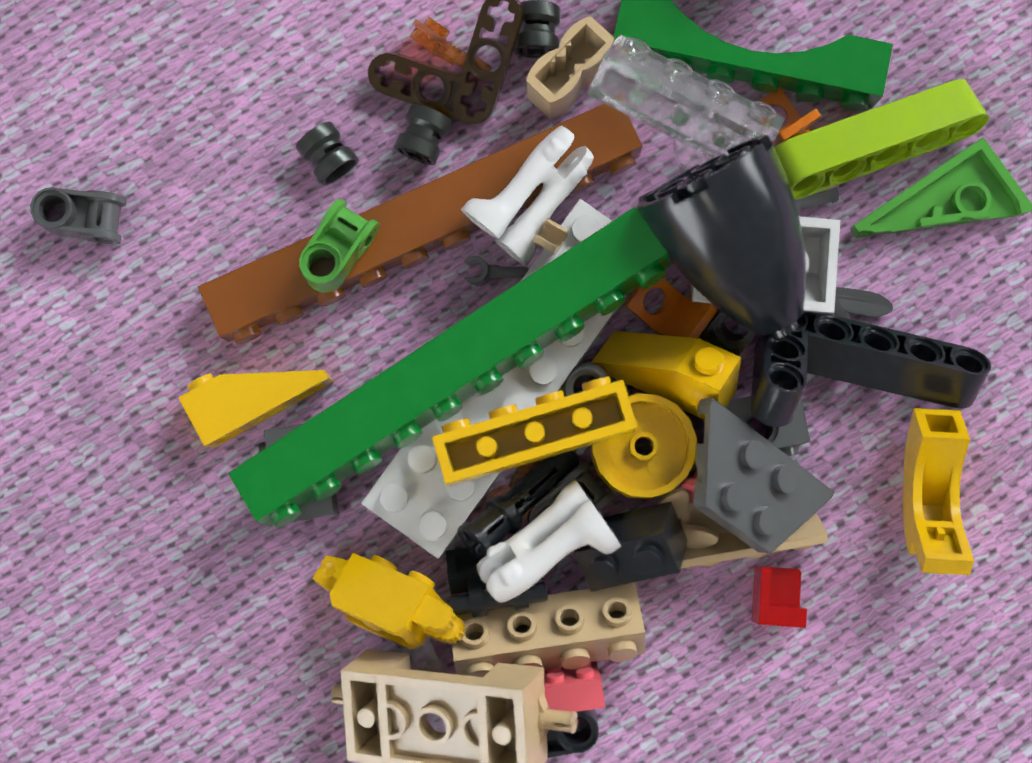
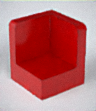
M754 566L752 622L760 625L806 628L807 609L800 607L802 573L799 569Z

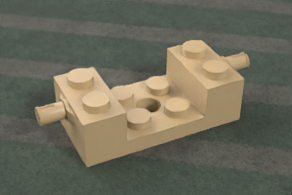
M366 649L341 669L342 685L335 684L331 691V697H333L331 702L334 705H343L347 761L359 763H545L548 760V730L575 733L578 724L576 711L569 712L549 709L545 698L544 667L497 663L484 677L411 670L410 653ZM427 713H434L440 716L445 723L446 732L436 731L428 723Z

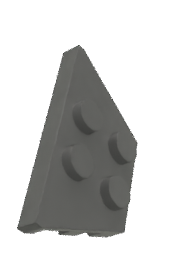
M714 398L700 399L698 414L705 415L704 444H696L695 464L698 469V476L694 482L693 506L758 553H772L833 497L834 491Z

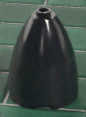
M761 135L730 147L727 150L728 156L721 154L701 165L696 164L646 195L647 202H642L637 205V208L650 229L667 250L669 259L697 291L737 323L761 336L771 334L773 339H778L796 330L799 326L797 320L803 315L806 293V257L796 202L785 170L769 136Z

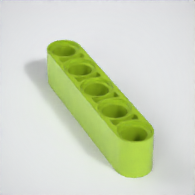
M957 79L789 138L774 148L785 170L794 199H800L969 138L986 126L990 116L965 79Z

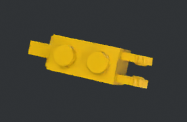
M352 553L349 560L326 555L312 578L320 587L329 592L331 605L342 612L351 624L409 650L422 646L427 636L440 642L443 641L445 644H456L457 641H461V638L464 637V632H466L464 629L466 626L461 618H458L453 612L454 610L433 590L435 583L431 579L413 570L409 572L408 576L396 571L397 567L393 563L378 555H372L370 560L355 553Z

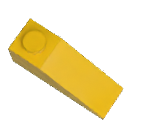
M614 331L592 362L605 368L609 376L623 380L624 383L648 394L660 395L676 403L682 410L705 420V415L698 414L700 399L714 398L725 408L737 391L741 357L699 338Z
M325 370L222 374L216 377L209 373L190 382L187 385L189 392L181 395L178 399L204 447L214 449L334 383V381Z

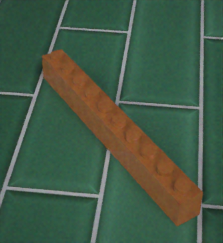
M620 97L358 214L367 221L372 219L378 221L380 228L372 244L363 256L358 259L343 284L334 291L319 292L314 290L307 283L299 267L300 255L313 235L198 286L219 337L227 342L235 340L237 345L249 342L262 334L260 328L277 321L279 326L289 324L304 315L302 309L319 302L321 307L331 305L346 296L344 290L361 283L363 288L373 286L388 277L386 271L402 264L404 269H409L428 260L429 255L427 252L443 245L446 250H451L467 243L471 239L469 233L480 228L464 215L461 208L472 198L491 200L501 193L515 177L537 145L559 126L570 130L574 134V140L567 151L553 165L556 169L574 150L581 146H586L594 156L591 166L587 169V175L581 179L570 194H575L589 188L595 183L593 177L610 170L611 175L614 176L629 170L636 165L635 158L640 156L643 145ZM540 183L534 189L519 211L525 208L528 209L542 190L543 183ZM320 258L313 264L311 273L317 277H325L334 270L335 261L330 258Z

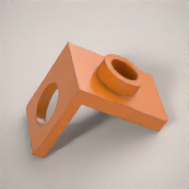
M778 88V91L768 94L743 112L759 136L768 135L774 147L789 138L809 132L822 116L815 108L801 117L781 88ZM776 105L785 111L787 122L783 128L770 130L763 125L761 113L766 107Z
M664 278L649 288L642 289L640 286L637 287L625 303V307L655 333L668 336L698 338L717 312V309L711 304L692 302V298L683 296ZM659 288L664 294V304L658 312L650 314L644 308V297L650 289Z

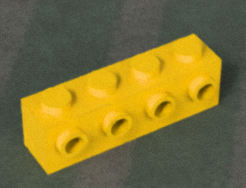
M603 377L582 384L583 392L564 397L563 391H556L535 398L536 406L518 411L516 404L488 412L490 419L471 425L470 419L467 418L441 426L443 433L432 436L445 484L451 487L635 432L638 427L624 381L620 380L611 383L610 377Z

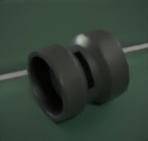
M543 0L521 2L524 9V19L514 48L515 54L526 58H540L544 54L558 49L559 38L555 34V27L560 23L561 9L559 5Z
M412 104L406 115V121L409 126L405 132L398 135L394 149L415 161L426 165H436L441 153L438 146L440 143L439 139L448 135L452 121L434 109L419 104Z
M330 121L324 122L308 131L297 142L295 147L305 161L312 162L315 167L314 174L323 186L336 182L350 172L359 161L351 147L344 146L341 143V134Z

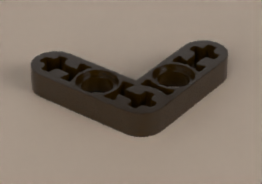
M485 0L479 13L461 74L400 53L388 52L378 55L371 61L368 67L370 84L382 94L410 104L429 107L445 116L465 123L477 124L485 121L493 114L520 33L524 19L522 3L519 0ZM503 1L509 3L508 11L515 14L513 22H504L499 34L500 36H509L507 45L497 38H484L482 36L484 28L489 32H494L497 17L491 14L492 7H500ZM485 45L495 47L501 56V63L498 69L493 72H485L478 66L476 61L477 52ZM393 61L395 63V71L406 76L412 74V67L418 69V72L411 81V94L405 92V88L409 84L408 82L393 80L389 85L385 84L386 78L385 75L379 73L380 67L388 66ZM470 73L482 80L495 81L493 89L487 84L483 86L480 100L486 103V109H479L474 115L469 113L470 105L463 102L464 96L474 94L478 81H469ZM427 75H436L444 84V94L439 100H428L421 92V82Z

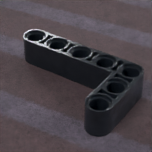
M803 312V315L797 320L798 328L790 334L778 339H773L771 334L759 335L754 351L751 411L756 419L766 425L773 427L788 425L792 421L807 383V373L964 409L969 408L975 402L991 370V363L983 353L970 347L825 313Z

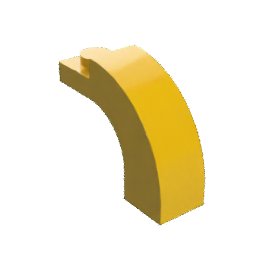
M914 408L908 429L904 453L903 524L908 553L917 555L921 573L970 575L974 564V558L964 531L960 512V481L970 437L961 411Z

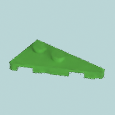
M982 137L857 222L850 230L856 238L1024 216L1032 211V203L985 138Z

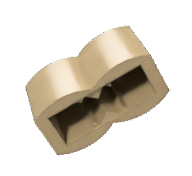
M591 16L573 24L562 37L559 48L544 54L530 69L526 80L527 99L549 119H554L564 114L576 102L581 88L596 82L608 69L612 59L614 37Z

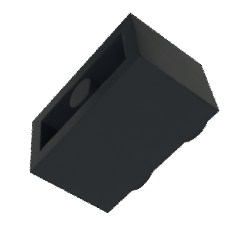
M670 501L603 517L622 546L613 553L604 554L590 545L574 550L575 558L592 592L679 573L688 539Z

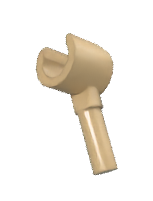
M547 217L538 235L534 236L532 241L536 243V249L544 248L555 255L565 242L569 230Z

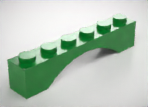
M621 0L612 54L619 55V60L627 64L643 65L645 61L663 64L664 70L674 74H688L690 70L706 73L707 78L713 82L729 84L733 83L734 80L752 83L751 87L754 90L764 93H775L778 91V88H781L782 90L795 92L796 98L803 101L820 102L824 98L840 102V107L843 109L862 112L866 111L867 108L872 109L883 97L893 44L846 35L828 45L801 52L770 53L752 51L726 43L704 31L684 15L672 0Z

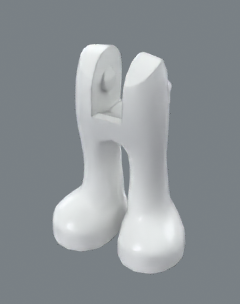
M563 126L557 127L537 145L518 173L501 193L491 200L472 198L461 208L465 216L484 232L494 237V241L498 246L524 266H527L535 255L536 243L532 239L535 235L539 234L547 217H551L557 207L571 193L581 179L587 175V169L591 166L594 159L591 151L586 146H581L574 150L557 169L553 166L574 140V134ZM540 183H543L542 190L533 203L516 219L513 225L508 227L534 189Z
M574 480L562 488L554 503L526 527L505 542L489 547L486 556L478 562L477 571L481 580L487 583L486 588L489 594L496 601L502 603L528 590L567 554L580 547L590 545L604 554H610L622 546L578 482Z

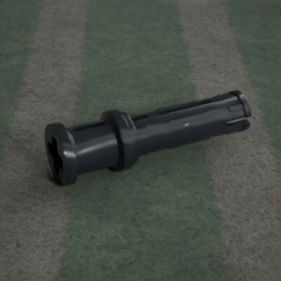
M572 450L543 459L504 496L497 495L496 497H491L485 503L486 509L471 523L464 522L457 529L464 545L475 556L482 559L486 556L489 547L495 546L507 533L514 534L521 528L522 516L542 497L548 494L572 469L579 465L576 453Z

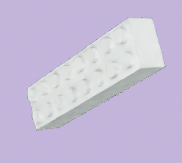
M579 199L561 224L562 227L569 230V234L562 247L555 255L543 249L523 279L603 228L612 220ZM617 309L604 316L597 313L583 323L585 325L584 329L572 339L565 342H560L558 339L542 349L544 355L534 364L523 369L516 366L502 376L503 382L491 392L484 395H479L477 392L461 402L463 408L453 417L441 422L435 419L421 429L423 434L416 441L398 451L361 504L438 559L441 558L458 535L457 529L464 522H467L502 471L449 487L445 484L432 436L442 434L441 426L467 418L470 419L471 425L490 419L488 412L514 404H516L518 411L536 406L535 398L560 391Z

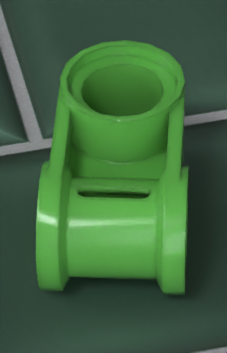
M341 198L336 199L323 216L317 231L300 255L299 267L307 283L319 292H331L338 289L358 259L363 256L372 244L379 231L380 223L374 219L367 221L348 209L346 201ZM320 258H330L335 261L334 270L325 277H317L311 273L313 264Z

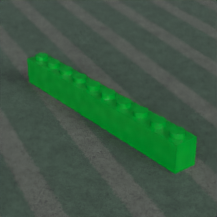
M635 206L230 471L228 474L256 522L269 527L274 525L282 527L294 521L301 515V507L313 499L321 501L332 496L341 489L342 485L340 482L356 472L360 475L375 468L382 461L380 455L396 445L398 448H403L413 443L423 434L421 429L435 419L441 422L453 417L463 408L461 402L477 392L479 395L491 392L503 382L502 376L516 366L523 369L534 364L544 355L542 349L558 339L560 342L572 339L584 329L585 325L583 323L597 313L604 316L613 312L625 302L624 296L640 286L642 289H646L656 284L665 276V269L670 266L667 250L650 229L637 207Z

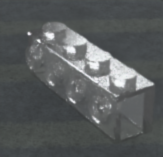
M621 34L603 56L587 95L711 158L721 154L728 156L727 150L730 147L761 135H768L773 144L785 120L770 105L761 101H751L735 93L733 88L727 83L720 80H709L695 73L687 63L679 59H668L652 51L650 46L644 41L633 37L627 38Z

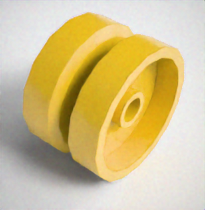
M637 393L628 397L638 428L635 432L592 444L590 456L596 474L610 490L626 498L647 500L671 492L687 478L696 459L697 438L691 420L676 403L660 395ZM642 438L649 439L651 444L648 449L651 453L648 455L638 454L635 450L636 440L640 441Z

